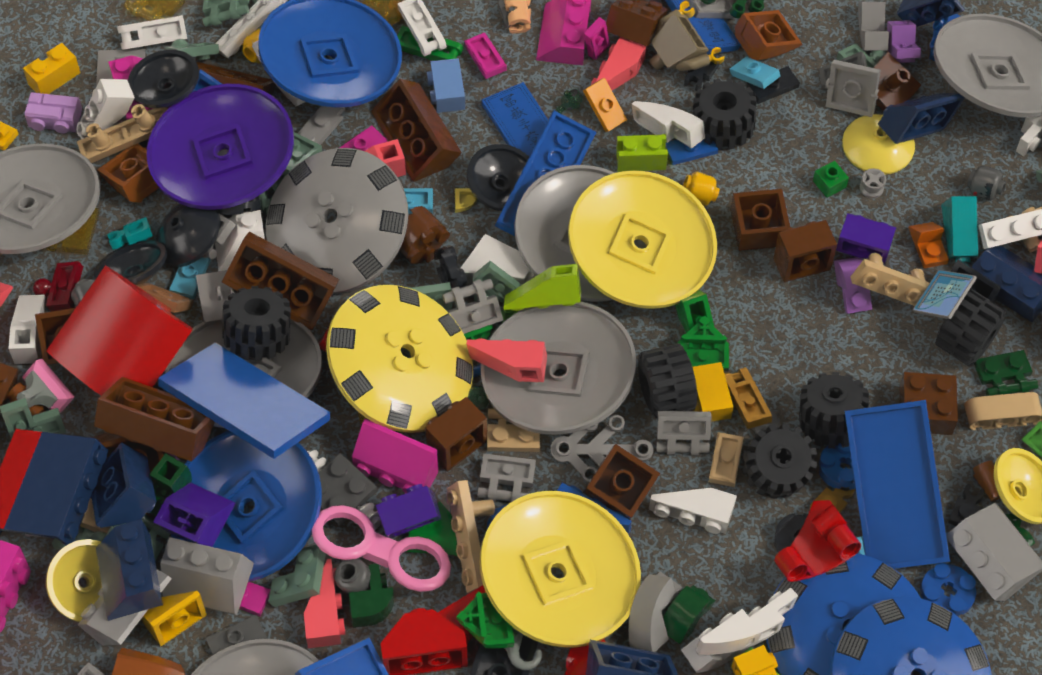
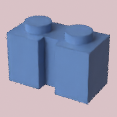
M459 58L430 61L431 71H427L428 86L433 85V90L429 91L430 102L432 105L436 104L437 113L465 110V94Z

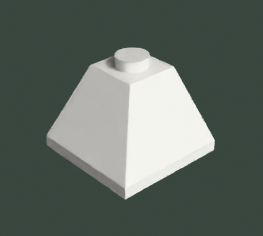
M260 210L234 214L229 218L236 226L223 245L215 242L218 271L228 270L239 246L249 231L265 239Z

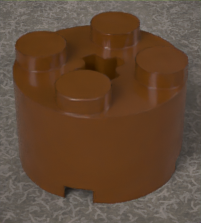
M418 206L410 210L412 214L408 216L406 234L399 249V252L411 264H418L423 261L429 263L434 259V251L439 249L450 236L446 227L426 207Z

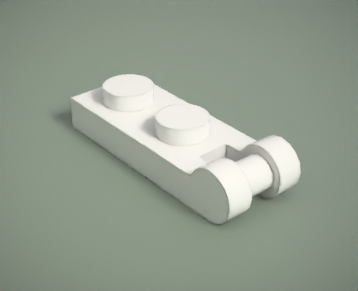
M405 0L398 3V10L417 41L423 56L431 54L433 50L438 49L440 51L447 47L444 37L422 0ZM433 37V41L428 42L426 40L428 38Z
M183 15L117 26L118 33H121L122 43H120L122 50L171 42L176 39H187ZM137 30L139 40L132 41L130 31Z

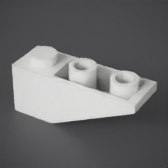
M99 80L88 105L85 107L84 114L77 124V134L81 139L88 137L86 128L90 124L96 123L102 130L112 127L127 114L134 100V95L127 80Z
M20 295L10 326L8 348L14 364H32L36 360L41 359V346L35 314L44 313L45 295Z
M714 488L653 494L650 499L649 510L662 518L670 516L679 519L684 525L692 526L696 524L704 527L710 533L718 534L721 532L726 534L737 496Z

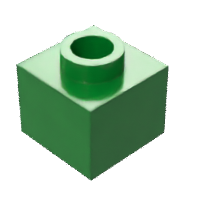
M836 161L815 170L813 182L826 198L847 188L849 177Z

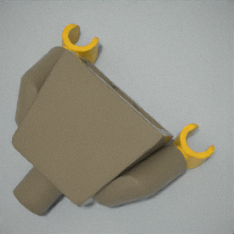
M683 1L680 4V10L675 9L661 18L658 23L655 37L652 39V45L657 54L650 59L651 65L656 70H660L664 65L669 69H677L679 71L695 70L709 65L711 61L714 64H721L725 59V56L720 58L714 57V54L721 52L719 47L713 48L711 54H707L708 48L688 19L694 16V7L685 11L690 6L688 1Z

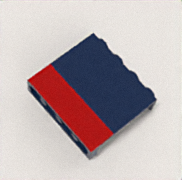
M15 429L0 466V535L2 531L56 538L64 545L73 543L78 535L84 513L88 509V503L97 485L102 466L106 461L108 449L96 438Z

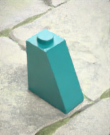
M952 196L941 204L948 259H956V262L960 259L964 263H971V259L978 256L977 196Z

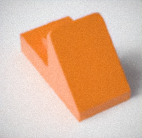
M929 222L908 227L924 269L948 264L949 259L941 241L944 232L942 226Z

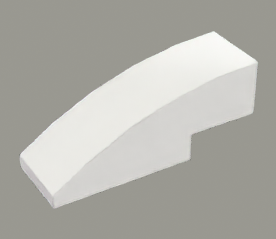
M635 101L632 103L634 120L655 135L666 134L667 143L676 138L692 149L705 139L704 121L688 112L651 102Z

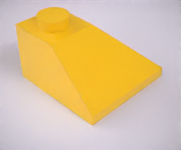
M192 591L161 597L163 605L148 609L141 620L161 647L207 614L200 593Z

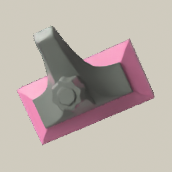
M38 359L22 376L26 382V390L18 393L16 398L17 400L26 398L29 407L44 405L49 410L58 408L61 413L75 396L43 359Z

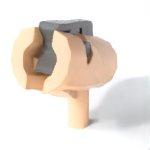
M531 0L499 1L498 6L506 28H509L510 33H524L530 30L531 8L528 9V6H530Z

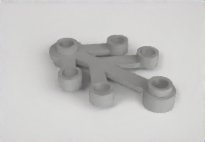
M620 415L612 416L609 419L608 425L589 444L577 443L588 432L595 431L598 423L593 427L573 432L569 437H557L551 444V455L558 462H569L582 475L583 480L589 483L591 479L586 478L585 473L593 471L595 474L597 469L587 466L578 455H588L600 466L605 459L604 455H607L615 445L604 443L613 434L620 432L624 428L625 421ZM619 420L621 426L618 428L613 427L612 421ZM638 440L634 445L617 444L643 462L648 461L653 454V446L647 440ZM567 445L569 448L568 452H560L559 446ZM646 446L648 452L641 454L638 451V447Z

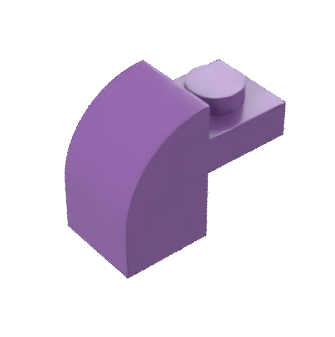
M911 20L887 21V31H889L888 52L899 63L915 62V58H921V48L915 44L916 24Z
M859 257L834 261L837 285L842 287L844 307L847 314L872 310L870 290L852 284L850 278L863 261Z

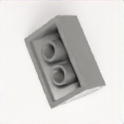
M996 503L965 518L946 534L947 540L995 601L1007 600L1042 571V560Z
M169 537L160 564L161 572L172 579L162 591L163 597L198 591L204 608L237 615L254 563L241 553Z
M157 570L160 592H162L172 578ZM101 588L98 592L100 597L94 604H89L81 613L82 620L78 623V626L103 646L121 645L147 610L108 621Z

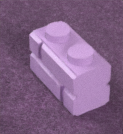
M31 92L25 110V118L28 127L37 131L51 129L63 134L68 131L76 132L82 113V106L78 97Z

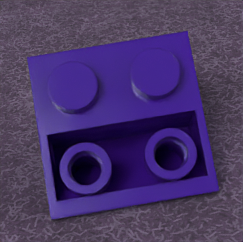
M847 213L836 251L863 259H869L868 256L870 254L878 253L882 257L883 265H885L896 227L884 222L866 219L861 215Z
M190 482L165 499L154 523L166 532L183 540L213 547L236 503Z
M417 484L406 489V494L398 497L397 494L388 495L381 499L382 503L376 505L386 536L394 538L441 520L435 493L427 485L423 487L422 484Z

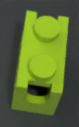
M666 134L617 136L616 158L618 172L666 170L668 158Z

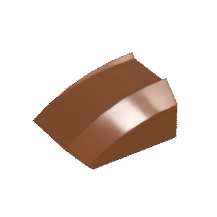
M779 10L743 13L735 26V37L749 58L754 60L776 57L803 45Z
M139 144L128 147L97 169V172L118 193L131 202L142 203L144 198L159 188L148 168L147 149Z
M121 648L117 653L112 675H185V671L182 665L148 653Z

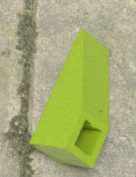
M578 264L552 266L505 295L504 310L521 311L531 307L544 309L551 305L562 304L563 306H572L576 303H581Z

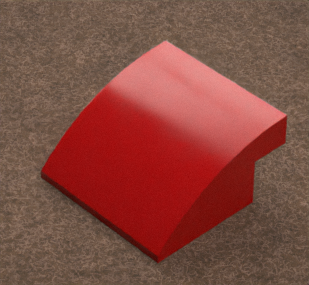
M105 265L46 351L75 377L102 396L122 377L153 387L192 332V327L172 315L171 308Z

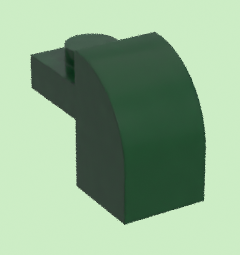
M168 454L163 456L150 473L155 483L153 487L157 502L153 510L148 514L155 518L167 497L192 482V475L188 466Z
M379 564L368 565L371 573V590L349 593L353 628L378 624L386 619L392 611L394 605L393 587L387 588L386 573H380Z
M694 585L691 587L686 586L672 602L663 617L667 635L681 644L692 634L699 619L712 608L716 600L711 598L701 588H697Z

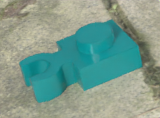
M147 217L124 225L123 230L107 234L112 250L120 248L127 242L131 245L139 241H146L149 237L153 236Z

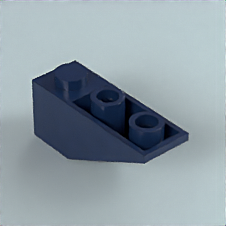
M903 0L896 14L903 21L911 20L916 24V27L964 12L965 8L958 0Z

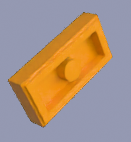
M605 78L598 80L583 90L606 132L628 120Z

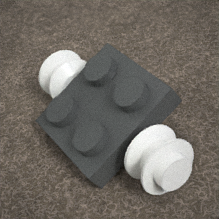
M317 450L307 451L313 459L320 476L322 488L321 510L340 505L356 508L366 514L376 530L382 523L378 511H373L374 503H364L378 491L377 486L341 453L326 465L327 460L325 458H317ZM333 518L331 520L340 527L347 519Z

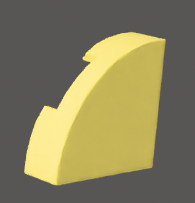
M455 188V213L466 211L474 205V202H477V198L472 194L470 188Z

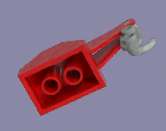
M484 585L439 612L433 609L417 608L410 613H405L380 643L383 664L388 674L416 675L468 667L467 644L473 636L460 624L456 616L469 605L478 592L486 593ZM513 628L514 647L505 648L508 657L516 668L531 670L540 663L542 651L537 650L536 657L532 661H523L519 655L523 634Z

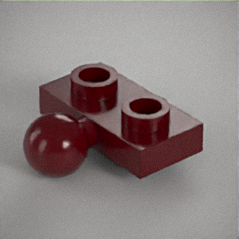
M79 261L57 263L52 282L46 278L36 280L33 284L34 294L48 296L46 307L50 311L73 308L74 303L71 293L75 288V284L80 281L84 266Z

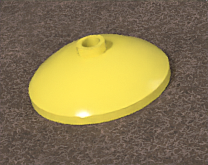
M873 114L872 117L862 116L855 119L846 128L842 139L844 153L854 166L862 171L873 168L879 169L887 175L902 170L910 163L915 151L914 139L895 144L878 125L883 116L881 114Z
M1020 448L1009 449L997 458L994 465V483L997 493L1006 508L1016 517L1031 524H1042V461L1027 450Z
M87 539L70 543L56 553L48 566L46 590L49 599L63 616L73 621L80 622L83 610L89 604H94L100 597L98 592L102 588L96 547L101 541ZM80 578L86 579L87 585L85 588L79 585Z

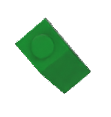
M698 290L691 296L680 300V303L675 304L678 318L686 333L704 315L714 326L706 293Z

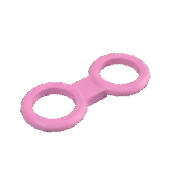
M345 505L328 507L320 511L319 517L312 527L313 540L322 552L330 557L341 560L358 559L363 556V558L389 568L390 574L394 579L407 589L418 592L433 591L443 586L450 577V559L439 544L431 539L419 536L406 537L400 541H395L376 533L370 519L356 508ZM333 518L350 519L363 530L364 540L354 547L344 548L336 546L324 535L323 526ZM409 549L427 551L438 561L439 572L430 579L413 578L401 568L399 556Z

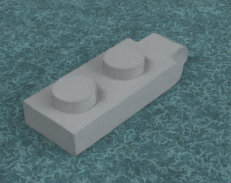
M321 106L297 134L321 145L343 120L341 114L345 111V107Z

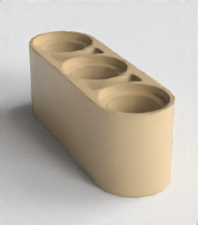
M1034 392L974 397L964 403L971 430H976V428L982 427V430L1002 428V425H1008V427L1027 426V423L1037 425L1040 421L1042 422V407L1038 394Z

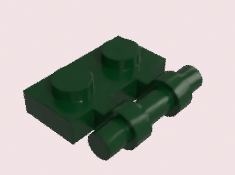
M1024 350L979 358L974 363L981 384L992 383L993 385L991 388H986V396L1026 393L1030 390L1038 389V381L1036 379L1027 380L1024 378L1031 376L1033 372ZM1014 379L1015 383L1005 385V383L1002 382Z

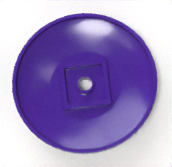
M219 84L205 87L190 93L184 100L169 107L157 121L147 145L148 168L160 190L169 198L182 205L207 210L230 208L254 199L269 189L280 178L292 156L294 131L284 107L278 100L263 90L242 84ZM223 149L229 150L228 153L223 156L217 155L218 152Z

